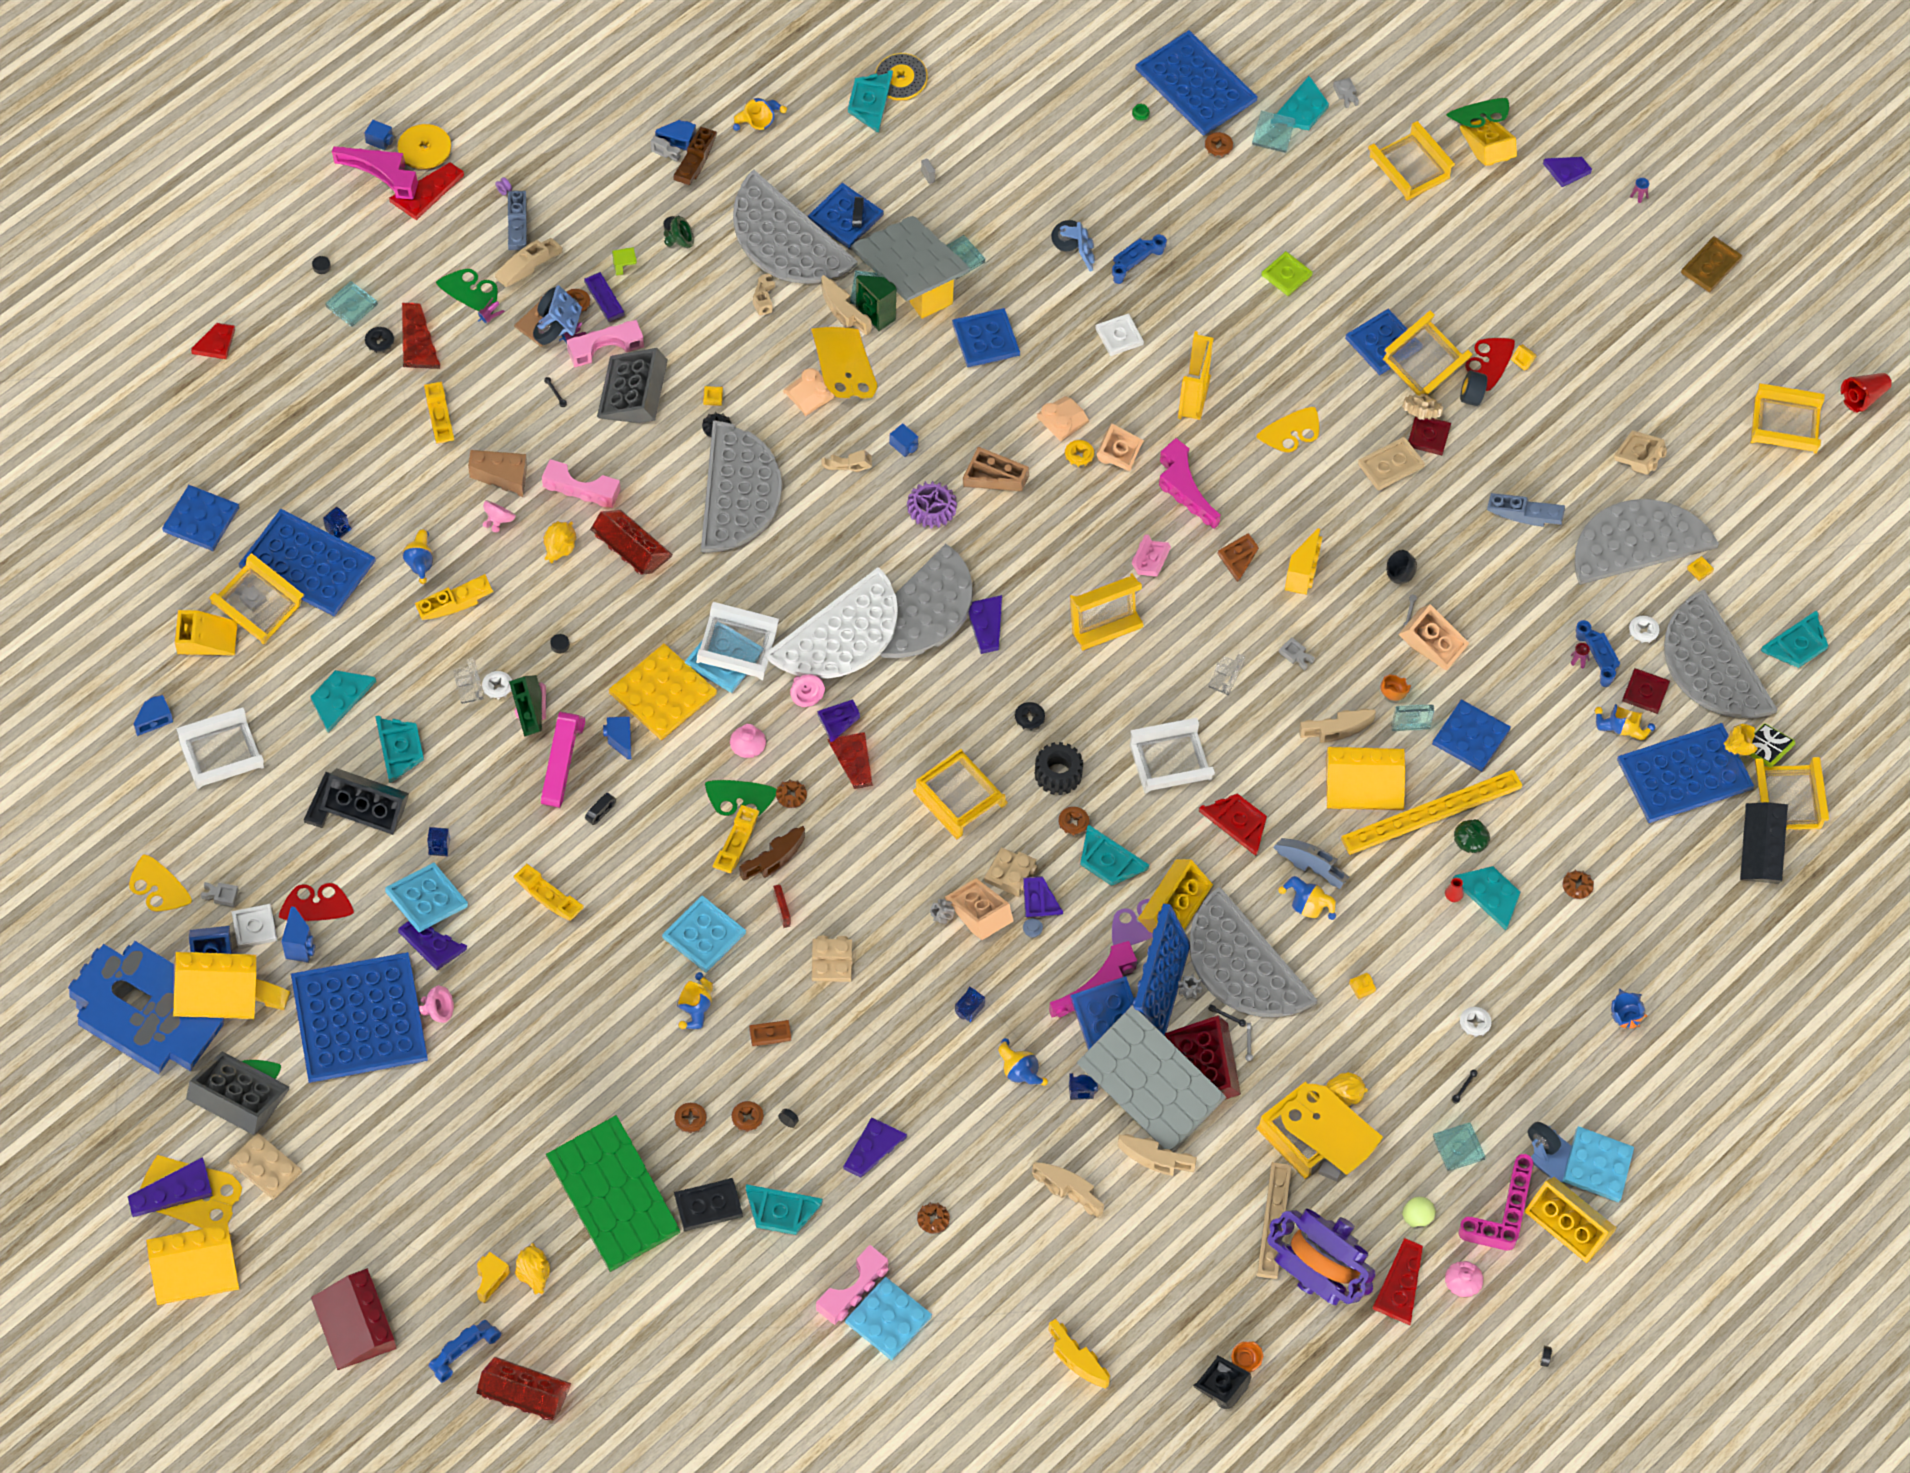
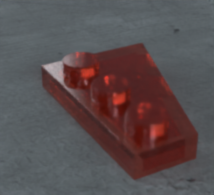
M865 732L837 737L832 742L827 739L853 788L873 786Z

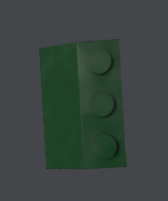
M858 275L856 277V308L863 315L866 314L871 319V324L878 331H881L896 320L897 288L894 283L889 282L885 277Z

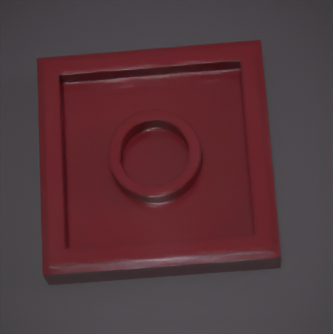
M1415 416L1408 442L1414 449L1442 456L1451 423L1434 418H1424L1423 420Z
M1634 668L1622 702L1658 714L1670 680Z

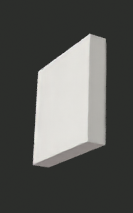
M1129 313L1097 324L1095 327L1110 356L1144 344Z
M271 904L231 911L238 949L277 941Z

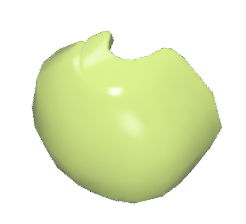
M1414 1197L1403 1207L1402 1215L1405 1222L1411 1227H1426L1434 1220L1436 1210L1434 1204L1429 1199Z

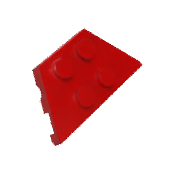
M1238 793L1226 799L1216 800L1214 804L1199 807V812L1252 854L1257 855L1267 816Z

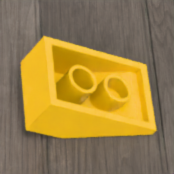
M1485 118L1486 123L1482 127L1460 126V130L1474 155L1485 166L1517 157L1516 137L1498 122H1492ZM1481 120L1474 121V122H1471V124H1473V125H1479V124H1481L1482 121H1481Z

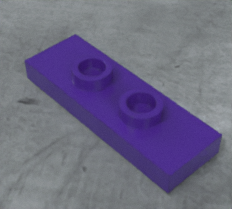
M601 272L584 278V283L608 322L625 316L624 310Z

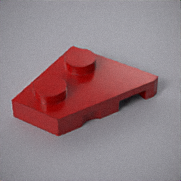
M216 323L191 348L192 354L227 359L235 333V326Z

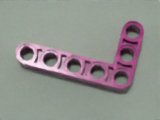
M562 711L558 714L541 796V804L558 808L562 806L576 734H582L585 726V717Z
M1520 1154L1515 1159L1502 1223L1475 1217H1465L1461 1221L1458 1230L1459 1237L1462 1240L1506 1251L1515 1248L1519 1237L1533 1167V1160L1529 1155ZM1519 1164H1524L1527 1168H1521ZM1515 1182H1521L1524 1186H1518ZM1511 1200H1517L1520 1204H1514ZM1508 1218H1513L1516 1222H1510ZM1464 1227H1470L1473 1231H1467ZM1489 1231L1493 1235L1487 1236L1484 1232ZM1504 1236H1509L1513 1240L1508 1241L1504 1238Z

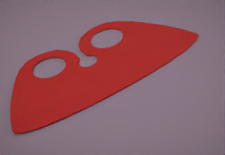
M1486 338L1476 342L1474 346L1476 354L1488 357L1489 361L1484 362L1479 357H1471L1466 361L1465 368L1467 372L1472 370L1487 375L1486 391H1490L1504 373L1515 347L1514 339ZM1483 343L1489 345V352H1480L1478 349L1479 345ZM1472 361H1478L1481 364V368L1473 370L1469 364Z
M334 883L321 885L317 892L320 900L314 903V889L309 885L302 884L296 886L290 892L281 907L279 918L287 920L291 906L297 909L304 921L343 918L352 915L354 910L349 899L338 885ZM326 887H332L335 890V894L330 898H326L322 894L323 889ZM302 888H306L310 892L309 897L306 899H300L297 896L298 891Z

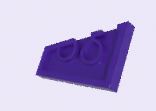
M1002 595L973 601L969 608L968 616L980 654L999 650Z
M408 921L398 928V933L436 971L467 950V945L459 944L453 941L452 937L434 931V928L431 926L418 932Z
M871 1117L845 1162L843 1169L862 1178L879 1163L881 1158L887 1153L889 1154L898 1143L903 1142L907 1138V1134Z

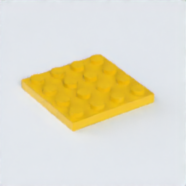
M665 643L608 689L610 695L660 740H663L717 694V690L694 669L685 664V661Z

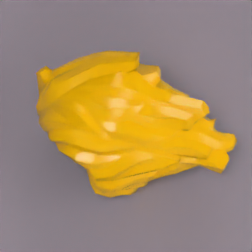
M557 521L548 527L543 537L547 552L545 560L553 563L554 560L557 561L562 556H567L572 552L577 538L572 521L569 523Z
M1743 723L1734 726L1730 731L1729 737L1724 742L1725 749L1734 755H1751L1756 752L1758 747L1752 744L1755 737V727Z
M1349 1072L1339 1074L1329 1080L1327 1085H1324L1347 1106L1360 1103L1364 1093L1368 1092L1361 1077Z
M531 1243L517 1255L515 1275L520 1281L528 1284L533 1289L535 1295L538 1292L543 1294L547 1278L550 1275V1264L545 1253L537 1248L534 1243Z

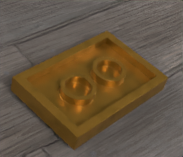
M1713 236L1682 268L1681 273L1710 293L1742 260L1743 255Z

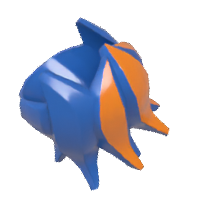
M1619 988L1618 995L1611 1003V1015L1614 1021L1622 1028L1628 1027L1633 1029L1637 1026L1640 1027V1022L1644 1017H1647L1644 1013V1003L1641 1001L1642 994L1627 993Z

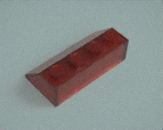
M622 510L601 511L590 528L597 539L604 541L611 551L618 553L624 562L632 565L635 572L641 575L652 574L673 555Z
M494 1357L481 1372L476 1394L482 1395L483 1398L499 1401L505 1406L519 1408L524 1413H533L539 1415L542 1419L554 1420L561 1411L571 1383Z

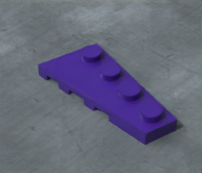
M202 1157L127 1197L132 1217L213 1195Z

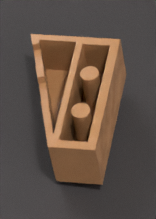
M978 447L963 476V487L1022 491L1029 478V467Z
M470 450L468 463L470 478L488 485L494 484L501 487L502 490H510L523 497L527 473L526 454Z

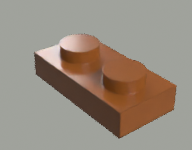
M789 1020L749 1025L752 1046L791 1041Z

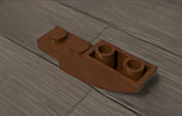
M700 126L687 147V154L674 173V181L690 185L694 179H697L712 149L717 131Z
M804 826L793 828L784 836L774 838L769 843L770 851H764L758 857L743 862L739 866L742 880L745 881L759 873L766 878L784 866L802 845L805 839Z

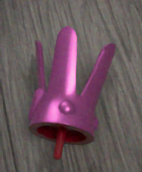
M1578 643L1575 646V651L1570 655L1574 654L1571 661L1572 666L1575 665L1579 658L1581 659L1582 669L1585 667L1586 658L1590 661L1588 655L1590 647L1586 643Z

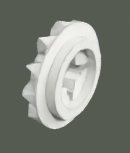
M1649 616L1635 617L1629 625L1630 635L1634 637V640H1639L1641 643H1650L1652 640H1656L1659 634V625ZM1648 626L1647 632L1640 633L1641 629Z
M494 671L487 674L482 681L484 694H487L490 699L494 697L499 700L500 697H506L511 692L509 681H512L511 677L502 671ZM501 681V687L495 689L493 684L497 685Z
M1480 1007L1467 1008L1460 1016L1461 1029L1467 1035L1471 1034L1474 1037L1478 1035L1483 1036L1491 1027L1489 1013ZM1475 1016L1477 1022H1479L1476 1028L1474 1024L1471 1023Z

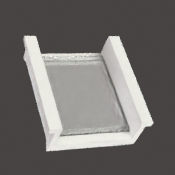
M713 602L696 663L702 662L756 676L763 681L768 664L765 653L773 646L779 619Z
M243 707L176 728L180 746L197 790L210 783L257 768H264V760L262 755L258 753Z
M1197 718L1130 731V748L1145 794L1151 790L1202 780H1212V775L1215 772L1213 767H1208L1197 733L1199 727Z

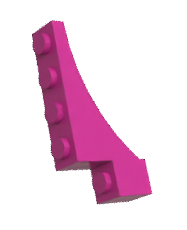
M333 146L332 155L335 164L355 167L374 175L395 192L396 198L414 199L418 185L416 171L404 170L405 160L403 153Z
M1175 438L1161 451L1160 462L1168 469L1160 475L1159 486L1164 492L1172 495L1178 503L1186 506L1192 514L1200 517L1206 525H1210L1215 529L1220 523L1221 515L1204 499L1192 478L1188 464L1190 448Z
M1126 941L1110 946V954L1105 963L1086 984L1069 995L1050 1002L1049 1013L1051 1018L1056 1016L1063 1017L1069 1012L1075 1011L1070 995L1123 977L1122 974H1129L1136 970L1137 959L1130 942Z

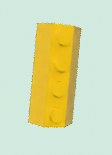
M1176 859L1138 917V920L1149 932L1153 933L1154 928L1157 927V916L1163 904H1170L1183 930H1185L1213 884L1191 859Z
M1556 1177L1545 1181L1524 1211L1586 1263L1606 1244L1617 1229L1616 1226Z

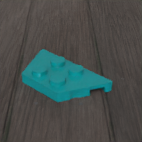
M893 70L887 71L886 74L877 75L876 73L868 77L855 78L848 105V113L878 133L893 77Z
M1308 76L1271 119L1270 124L1276 126V123L1285 124L1287 128H1299L1309 131L1328 109L1329 103L1312 78Z
M1814 611L1762 646L1761 651L1800 668L1828 648L1827 639L1823 634V626L1820 625L1818 619L1819 613Z
M335 670L310 696L311 702L328 733L376 683L374 676Z
M377 715L375 718L388 780L391 783L424 760L416 723L402 722L398 719H392L391 721L382 719L381 716Z
M1087 826L1080 862L1082 867L1111 886L1149 869L1148 863L1092 826Z
M1494 866L1453 876V878H1460L1463 881L1464 892L1504 930H1507L1521 892Z
M746 1184V1193L756 1228L796 1235L823 1202L822 1198Z

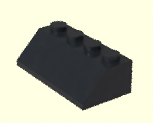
M336 768L329 776L320 809L393 835L404 812L409 793Z
M1771 802L1745 804L1740 880L1774 884L1782 882L1788 804Z

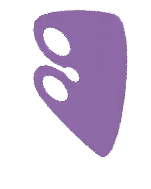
M1144 899L1137 905L1139 916L1142 913V905L1148 903L1150 899ZM1120 909L1114 915L1112 923L1113 945L1126 941L1134 945L1152 938L1153 933L1149 932L1141 922H1137L1136 914L1130 909ZM1124 912L1129 913L1132 917L1129 923H1122L1119 919L1120 914Z

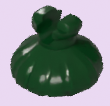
M679 215L674 217L671 221V230H664V243L668 247L673 246L674 243L684 248L692 247L694 236L689 223L684 217Z
M1478 819L1463 821L1455 828L1454 841L1461 850L1468 853L1481 852L1490 842L1489 831Z

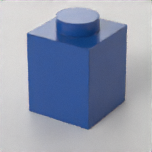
M372 120L364 132L367 144L384 151L394 140L392 127L376 120Z
M902 423L890 433L889 444L906 457L909 453L912 454L917 450L918 436Z

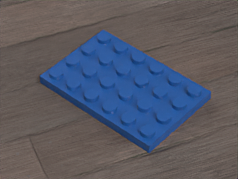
M1190 30L1135 65V69L1203 136L1255 103L1258 98Z
M280 509L239 562V568L243 569L246 565V558L252 553L304 594L301 600L335 617L376 562V559L361 549Z
M1723 723L1618 756L1617 761L1648 823L1754 789V784L1739 754L1734 755L1725 749L1724 742L1729 735Z
M1163 904L1161 911L1158 913L1157 927L1154 928L1152 935L1153 941L1148 947L1147 962L1143 965V976L1138 982L1137 997L1133 999L1134 1009L1138 1010L1164 1036L1167 1032L1178 993V981H1181L1190 950V942L1170 904Z

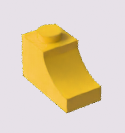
M491 1252L486 1256H482L477 1263L478 1275L482 1277L481 1285L477 1290V1296L484 1304L510 1274L509 1265Z

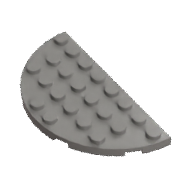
M753 169L748 174L735 198L733 222L738 242L754 264L774 277L804 284L820 283L823 275L828 279H835L857 266L858 261Z
M713 421L701 552L730 550L749 542L769 525L775 516L781 499V473L770 449L751 432H745L736 428L733 424Z
M1651 499L1624 501L1605 508L1587 523L1580 534L1575 550V573L1578 583L1581 585L1718 548L1719 543L1710 529L1699 518L1679 506Z
M945 544L895 593L898 608L897 624L889 644L880 654L881 657L904 658L925 653L924 650L934 646L938 647L949 640L963 625L969 608L972 605V581L965 562L949 545Z
M1702 590L1689 597L1671 617L1664 640L1666 664L1676 684L1693 701L1721 715L1735 718H1759L1775 714L1777 707L1706 591Z
M1221 887L1214 890L1204 900L1202 906L1195 914L1189 943L1194 969L1210 993L1237 1011L1260 1017L1289 1016L1316 1005L1318 1000Z

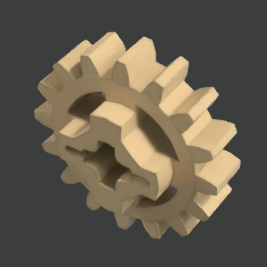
M1425 394L1406 396L1402 405L1409 414L1423 420L1424 418L1431 419V417L1437 419V417L1441 416L1443 410L1441 403H1437V400L1431 399Z

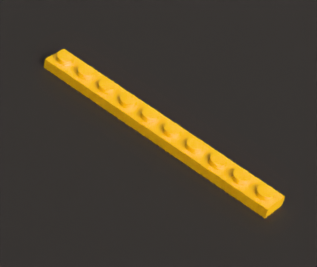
M1513 769L1342 835L1341 841L1348 854L1351 855L1522 788V783Z

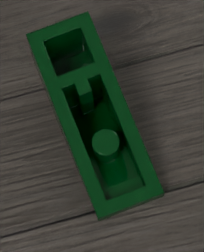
M537 675L523 676L509 681L524 737L541 732L542 693Z

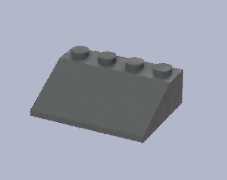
M658 348L610 356L597 414L598 418L634 423L655 421L668 359Z
M222 1051L190 1080L186 1099L246 1132L255 1135L266 1124L290 1087Z

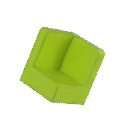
M634 247L612 251L616 276L623 275V266L637 263Z

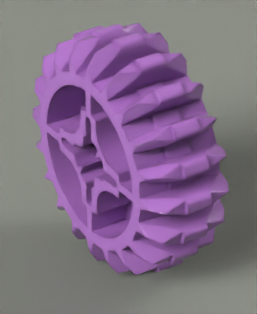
M925 481L923 486L918 484L917 489L913 488L911 494H909L907 501L908 513L911 515L912 520H916L917 525L922 523L923 527L930 525L931 529L933 525L939 528L941 523L946 526L947 521H951L956 514V496L953 495L952 489L948 490L947 485L942 487L941 482L936 485L933 481L931 484H927Z

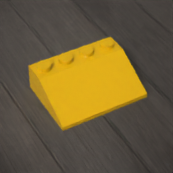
M1327 747L1325 758L1327 809L1404 810V749Z
M175 953L173 1016L254 1019L256 955Z
M228 1224L146 1239L157 1305L239 1290Z

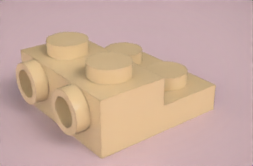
M1632 430L1614 454L1615 461L1631 465L1633 471L1648 475L1651 470H1656L1658 460L1666 456L1667 448L1664 439Z
M1001 847L984 877V882L1019 897L1023 891V878L1034 877L1037 872V859L1021 852L1015 854Z
M824 935L813 939L812 981L851 982L852 939H848L846 936L828 939Z

